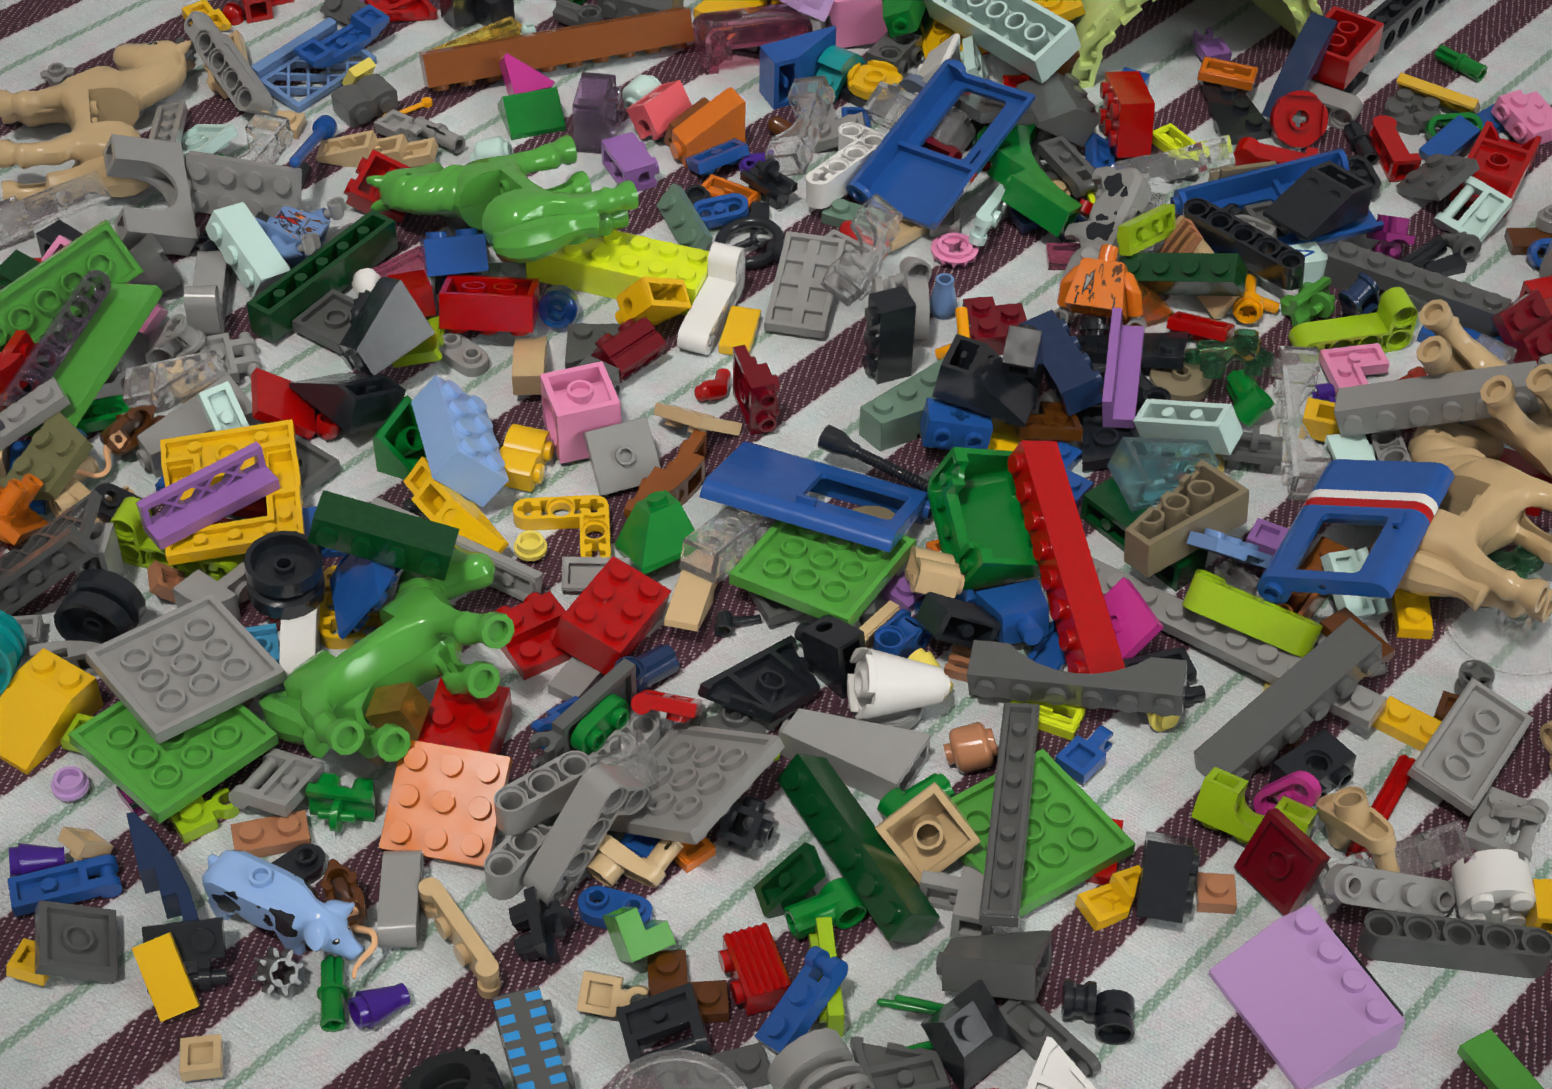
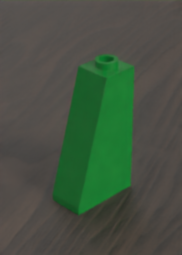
M882 0L883 20L891 38L918 30L926 9L924 0Z

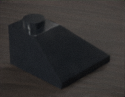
M977 980L921 1023L922 1028L958 1089L971 1088L1021 1049L1019 1042L983 980Z

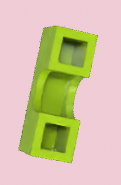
M1214 767L1203 780L1191 817L1201 821L1203 826L1212 830H1222L1235 836L1239 842L1247 845L1265 815L1255 813L1246 803L1245 791L1248 780ZM1283 796L1275 808H1278L1309 837L1318 810Z

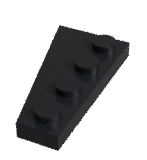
M1189 332L1144 333L1141 367L1183 369ZM1073 334L1079 341L1082 349L1081 354L1086 352L1091 363L1106 364L1109 335L1082 336Z
M1106 367L1097 369L1103 381L1105 379ZM1102 402L1083 410L1082 472L1113 467L1116 464L1145 461L1146 451L1136 426L1135 428L1103 427Z

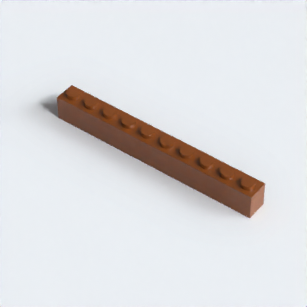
M678 7L419 52L424 85L432 88L435 92L448 90L449 84L459 83L460 87L472 86L476 84L477 79L486 78L487 82L503 80L499 63L506 53L533 69H540V72H551L556 70L557 65L566 64L567 68L582 66V61L592 59L593 63L609 61V56L619 55V58H630L635 56L636 51L645 50V54L661 52V47L671 45V49H681L687 47V42H693L695 39L690 8Z

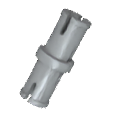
M423 116L417 117L413 124L423 128L419 135L427 139L434 137L438 146H443L454 153H460L464 149V137L449 131L446 125L442 123L435 124Z

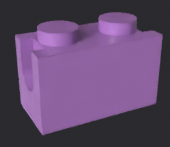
M633 132L601 140L602 164L617 184L631 180L637 192L657 186V180L654 175L659 173V164L656 158L651 157L644 142L639 141Z

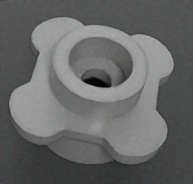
M57 62L50 64L47 70L41 71L40 76L42 79H47L50 86L62 83L65 79L74 75L75 72L73 68H67L64 64Z

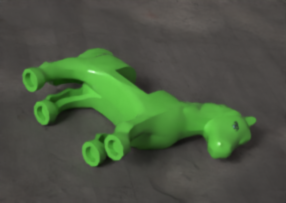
M569 135L560 137L555 142L544 144L533 150L477 159L465 166L451 165L443 168L440 163L434 162L419 167L400 168L388 171L385 175H374L366 178V182L378 188L380 199L372 204L371 210L373 209L377 212L396 210L415 215L460 218L469 226L482 230L485 239L498 255L507 261L516 263L534 262L553 255L567 244H581L589 238L608 236L613 232V229L626 228L629 224L628 211L637 209L639 205L637 189L631 180L621 182L612 189L603 187L592 192L590 180L587 173L583 170L574 173L566 182L549 189H543L528 179L526 175L530 173L558 169L562 164H575L577 161V150L572 137Z
M455 545L445 581L403 570L397 580V588L393 600L379 612L383 625L337 657L325 650H321L294 668L284 681L285 689L263 694L259 698L264 722L277 733L279 739L298 745H305V748L312 756L321 759L331 748L340 755H349L358 750L365 759L379 756L386 762L400 760L407 754L411 745L409 733L395 723L385 724L381 728L372 727L369 725V720L365 717L377 687L412 682L417 688L426 682L442 677L447 692L451 694L464 695L468 693L475 698H487L496 691L499 685V670L491 663L475 661L472 664H464L461 662L462 645L469 646L483 643L489 648L501 649L511 641L515 632L513 621L506 614L500 612L478 614L458 611L448 601L465 593L490 586L495 572L493 560L482 552L467 551Z

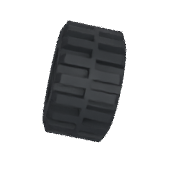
M456 1048L452 1052L446 1050L440 1052L438 1056L425 1059L424 1063L420 1066H415L410 1071L411 1075L404 1078L400 1084L402 1089H505L490 1056L486 1053L480 1054V1051L477 1049L466 1051L465 1048Z

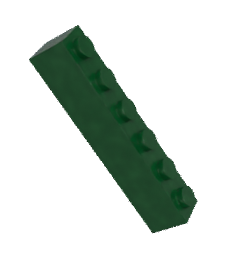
M372 209L248 301L246 304L251 331L272 343L277 342L293 329L292 321L331 289L342 292L352 284L353 276L356 272L365 268L372 269L398 249L395 220Z
M797 753L776 780L888 941L918 944L940 918L939 914L896 854L877 832L873 822L827 758Z

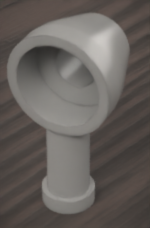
M908 256L900 262V273L894 275L897 287L903 285L905 276L926 275L929 281L932 269L925 260ZM888 278L883 280L884 290H887Z

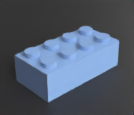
M435 375L411 401L432 478L484 507L509 481L504 467L505 462L498 448L499 443L495 439L492 429L493 424L487 414V405L478 396H470L463 392L455 382L451 380L445 381Z

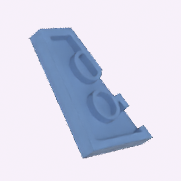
M1205 528L1204 534L1190 530L1186 543L1236 562L1262 569L1267 568L1273 557L1258 551L1259 546L1244 542L1241 539L1209 528Z

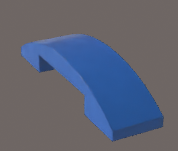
M369 4L351 15L349 25L320 42L312 37L295 47L293 53L313 67H328L338 64L366 47L386 27L390 17Z

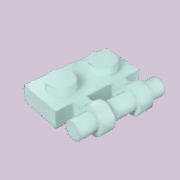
M1367 547L1356 551L1355 549L1327 553L1320 557L1324 571L1355 573L1362 568L1369 555ZM1332 594L1338 611L1346 607L1359 619L1373 614L1378 616L1389 612L1385 601L1387 598Z

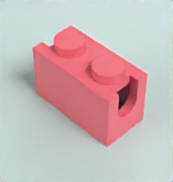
M676 80L661 84L626 110L640 139L652 136L653 140H657L665 136L669 123L690 108L692 104L681 81Z

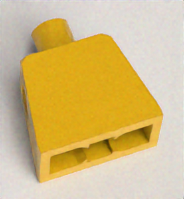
M645 276L640 278L617 295L616 300L619 310L615 313V318L618 324H623L631 318L636 322L642 317H647L652 325L656 326L691 309L692 306L684 279Z

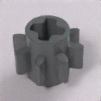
M268 947V956L263 959H254L255 963L258 964L257 973L252 976V979L264 982L261 992L270 995L276 986L279 995L287 996V987L292 984H301V981L297 978L298 969H301L304 965L303 963L291 960L294 950L285 948L279 956L277 948ZM278 964L282 965L283 970L277 973V978H274L272 972L278 970Z

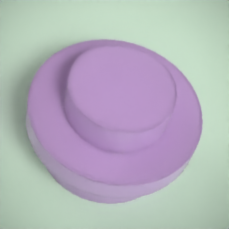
M75 766L59 769L54 774L51 783L53 795L62 801H73L81 798L89 789L88 776Z

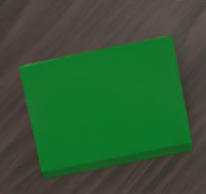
M557 87L502 96L497 103L498 110L511 140L566 130Z
M408 395L401 400L372 438L377 471L405 480L422 456L426 457L411 404L412 399Z

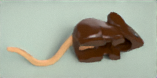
M154 404L138 406L116 415L117 420L112 422L99 435L100 441L104 446V470L94 473L77 469L75 473L94 479L106 476L111 470V454L121 456L138 445L137 436L152 426L156 406Z
M330 859L323 881L320 882L321 888L325 892V903L329 900L354 902L355 906L347 918L351 931L368 934L371 937V945L353 967L352 978L355 979L359 967L376 950L378 935L372 928L363 926L368 921L363 892L357 884L356 872L350 871L336 859Z

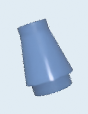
M941 273L936 276V283L929 299L930 313L937 319L951 318L955 313V309L958 308L954 277L948 273Z

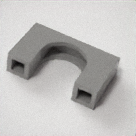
M112 134L103 151L106 175L147 182L156 187L164 195L168 203V208L162 210L123 207L114 224L115 232L128 250H131L145 236L153 233L165 254L188 256L196 241L199 242L200 231L195 226V204L191 203V181L187 179L186 156L183 155L181 143Z

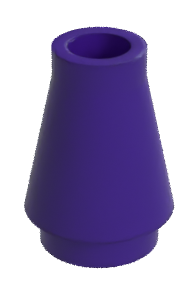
M18 843V847H9L10 877L65 864L64 847Z
M403 983L357 991L355 997L348 1000L350 1016L359 1029L363 1027L371 1029L401 1008L410 1005V995Z

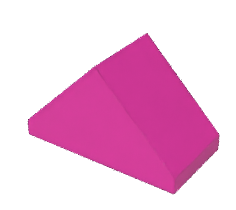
M508 53L504 55L499 63L508 95L552 88L555 83Z

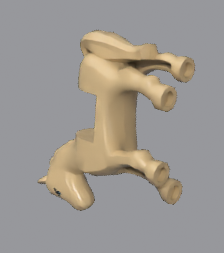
M169 40L144 44H124L116 47L113 53L114 63L119 70L109 66H96L71 76L60 84L42 90H22L13 94L7 90H0V117H2L3 124H14L18 121L31 128L48 124H68L72 129L70 133L44 142L14 143L9 139L0 140V168H10L17 165L22 169H26L36 165H60L66 161L75 160L71 169L47 173L45 182L22 184L13 180L1 181L6 209H16L21 205L37 208L48 203L69 202L89 193L108 197H128L146 190L151 185L147 182L107 176L103 151L112 134L141 138L139 132L132 127L139 118L140 111L175 94L183 86L187 77V71L195 68L196 63L186 60L184 55L191 47L192 41L189 40L179 44Z
M1438 299L1432 300L1423 306L1419 313V321L1426 329L1432 330L1436 335L1422 341L1416 351L1417 359L1422 363L1428 375L1508 365L1489 352L1463 329L1459 323V318L1453 316L1447 302ZM1540 364L1531 370L1526 378L1527 388L1541 400V411L1524 413L1515 401L1516 389L1513 381L1505 375L1493 376L1483 384L1480 390L1481 399L1487 404V411L1493 417L1464 422L1470 426L1485 430L1519 452L1526 463L1552 479V364Z
M1463 422L1417 427L1408 445L1411 461L1444 464L1453 471L1455 478L1397 588L1421 596L1457 597L1465 601L1474 612L1479 607H1494L1502 610L1510 618H1517L1527 614L1532 619L1545 623L1552 613L1550 582L1541 578H1520L1514 571L1506 570L1497 565L1487 555L1502 547L1514 544L1537 556L1543 562L1552 565V535L1535 526L1525 514V508L1538 507L1552 512V484L1529 476L1499 461L1503 454L1504 444L1483 429L1467 425Z

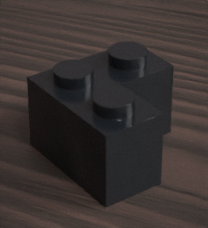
M439 0L441 17L455 29L466 26L468 23L476 20L482 22L492 32L515 23L514 0Z
M1146 831L1136 916L1183 923L1184 913L1191 914L1194 892L1187 891L1189 877H1197L1200 860L1198 849L1194 848L1191 838Z

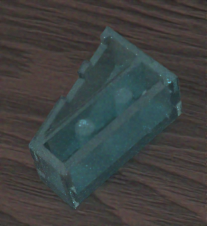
M1122 437L1107 466L1130 511L1133 512L1158 505L1160 497L1167 490L1172 492L1179 485V479L1186 473H1193L1195 465L1201 459L1215 468L1220 463L1207 440Z

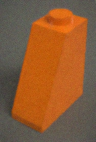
M732 87L725 89L672 130V143H670L672 156L678 159L685 168H688L685 158L734 138L745 143L746 102Z

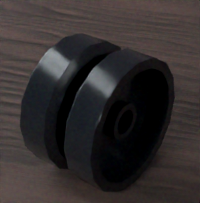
M297 531L273 532L255 540L246 550L244 567L247 577L248 596L251 605L260 614L273 619L290 620L307 615L315 610L323 601L326 590L325 576L323 574V556L318 545L308 543L309 536Z
M86 569L78 573L67 595L59 605L53 616L54 624L61 637L66 641H89L102 644L136 628L146 611V601L140 590L119 574L104 569Z

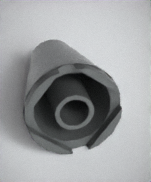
M153 233L145 236L129 250L144 271L129 281V283L157 285L163 293L176 290L183 286L182 281Z

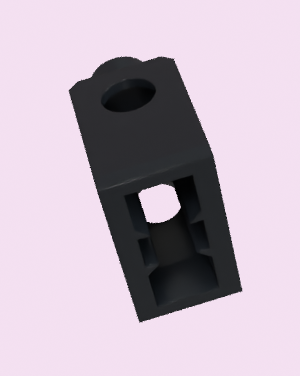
M824 615L811 624L808 622L801 623L796 628L794 636L803 645V654L809 664V671L840 698H846L848 674L855 673L856 663H850L851 656L855 649L865 647L864 632L831 615Z

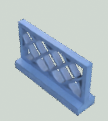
M328 17L259 60L251 68L271 95L295 112L300 113L342 86V81L348 69L360 62H350L348 58L346 61L332 66L313 67L293 53L295 47L312 37L320 42L339 31L337 30V22ZM365 48L352 56L361 57L364 60L370 57L375 64L377 63V57ZM297 68H307V73L290 72ZM310 68L326 69V74L310 73ZM329 69H345L346 72L343 74H330ZM278 80L287 81V86H275L273 83ZM290 81H307V87L290 86ZM310 82L327 83L323 87H310ZM290 94L307 95V97L297 102L290 97Z

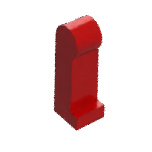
M1386 115L1376 116L1372 120L1373 129L1369 135L1372 138L1373 147L1379 154L1378 161L1389 182H1401L1409 172L1420 167L1422 159L1418 153H1409L1396 130L1397 121L1394 118Z
M1244 137L1238 141L1232 155V161L1236 166L1276 161L1277 164L1318 154L1319 149L1307 147L1306 152L1302 153L1259 143L1252 137Z

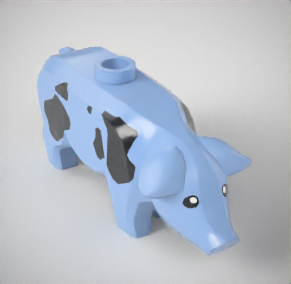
M225 850L219 856L215 854L208 856V869L202 876V882L205 892L209 897L208 903L215 916H223V920H229L235 913H238L253 925L265 930L275 931L283 946L294 950L293 954L303 955L306 951V944L315 952L321 950L344 957L350 961L362 952L364 946L354 937L347 921L355 906L354 902L329 900L323 903L320 901L315 889L300 877L242 850Z

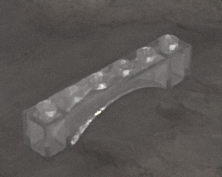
M1280 346L1278 358H1273L1271 363V376L1276 377L1273 384V397L1278 398L1275 406V418L1280 419L1277 437H1283L1281 463H1285V466L1282 469L1281 481L1282 486H1287L1288 499L1306 500L1326 465L1331 461V456L1309 435L1300 414V407L1316 389L1315 385H1317L1320 372L1318 348Z

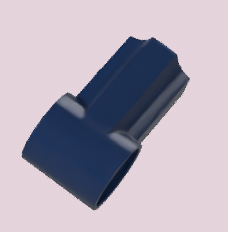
M660 644L637 657H622L614 665L615 667L624 658L636 665L638 694L647 687L678 672L680 663L677 660L676 652L669 644L666 646Z

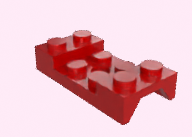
M1486 121L1467 157L1476 159L1480 168L1472 177L1479 179L1506 195L1514 202L1516 192L1527 170H1530L1537 156L1542 137L1536 135L1524 144H1518L1501 139L1493 123ZM1463 183L1451 192L1450 201H1453L1464 188ZM1473 194L1464 206L1470 207L1479 195Z

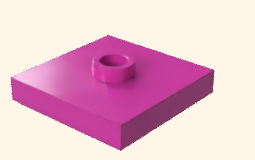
M1122 577L1104 595L1122 658H1132L1164 626L1129 579Z

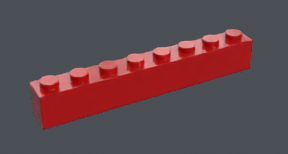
M1021 440L1008 458V470L1013 476L1016 498L1022 507L1024 525L1026 530L1029 531L1033 545V556L1038 562L1042 587L1047 593L1050 615L1056 624L1059 646L1064 652L1068 672L1097 674L1123 669L1125 664L1057 441Z

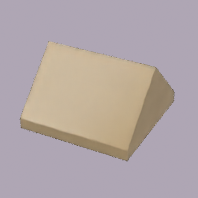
M936 782L932 783L875 827L919 885L923 870L941 872L981 842L957 805Z

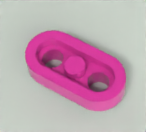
M1306 771L1292 772L1265 785L1254 797V809L1257 814L1265 815L1268 810L1275 808L1283 796L1312 807L1321 796V786L1319 781Z

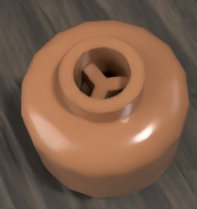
M980 722L952 729L949 732L950 743L943 744L948 764H956L958 770L964 774L991 767L994 763V756H998L992 728L986 729Z

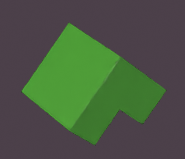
M623 906L602 916L619 961L633 963L676 944L667 920L654 919L643 924L637 907Z

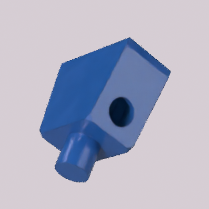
M1037 579L975 592L976 605L982 606L998 622H1001V628L995 637L999 642L1015 644L1025 641L1028 645H1036L1043 637L1049 634L1048 603Z

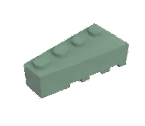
M943 359L860 407L859 435L880 452L916 440L917 434L921 433L920 420L926 399L934 398L932 395Z

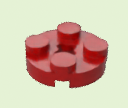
M1305 90L1292 91L1279 97L1270 115V125L1274 137L1290 147L1310 146L1326 131L1328 111L1325 104H1322L1317 95ZM1297 111H1301V116L1306 117V121L1300 123V127H1297L1296 123L1292 120Z

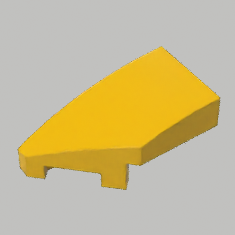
M201 0L182 8V16L185 20L193 11H201L213 20L220 31L231 29V23L219 8L214 10L207 0Z
M1139 865L1113 873L1109 884L1077 895L1075 905L1094 931L1106 928L1128 917L1141 873Z

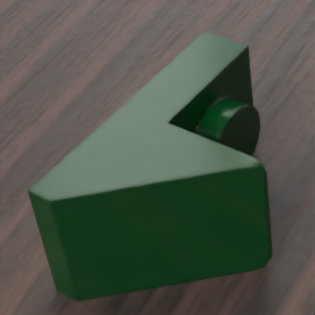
M804 842L753 887L764 917L770 919L784 915L785 907L816 895L814 886L826 876V873L814 845Z

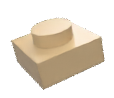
M63 826L57 839L70 849L69 854L78 860L110 855L114 847L91 829Z
M221 1034L180 1038L179 1074L182 1081L223 1077V1039Z

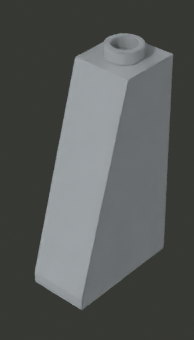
M229 374L202 390L205 391L229 381L249 426L260 424V421L252 416V402ZM196 395L137 436L140 449L136 451L137 459L142 468H149L155 478L163 475L160 440L213 432Z
M801 708L797 710L791 720L786 719L783 722L778 733L785 747L781 751V756L792 760L797 753L827 758L845 785L880 801L889 791L895 788H901L903 791L908 789L929 758L931 735L920 731Z

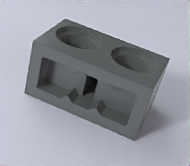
M887 32L866 52V65L867 61L871 60L885 61L897 67L898 73L905 77L909 69L915 63H919L922 58V36L908 33L891 38L889 32Z

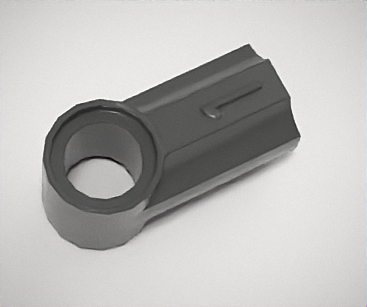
M559 0L556 2V7L553 10V18L565 25L574 26L602 21V11L598 5L587 4L580 6L568 0Z

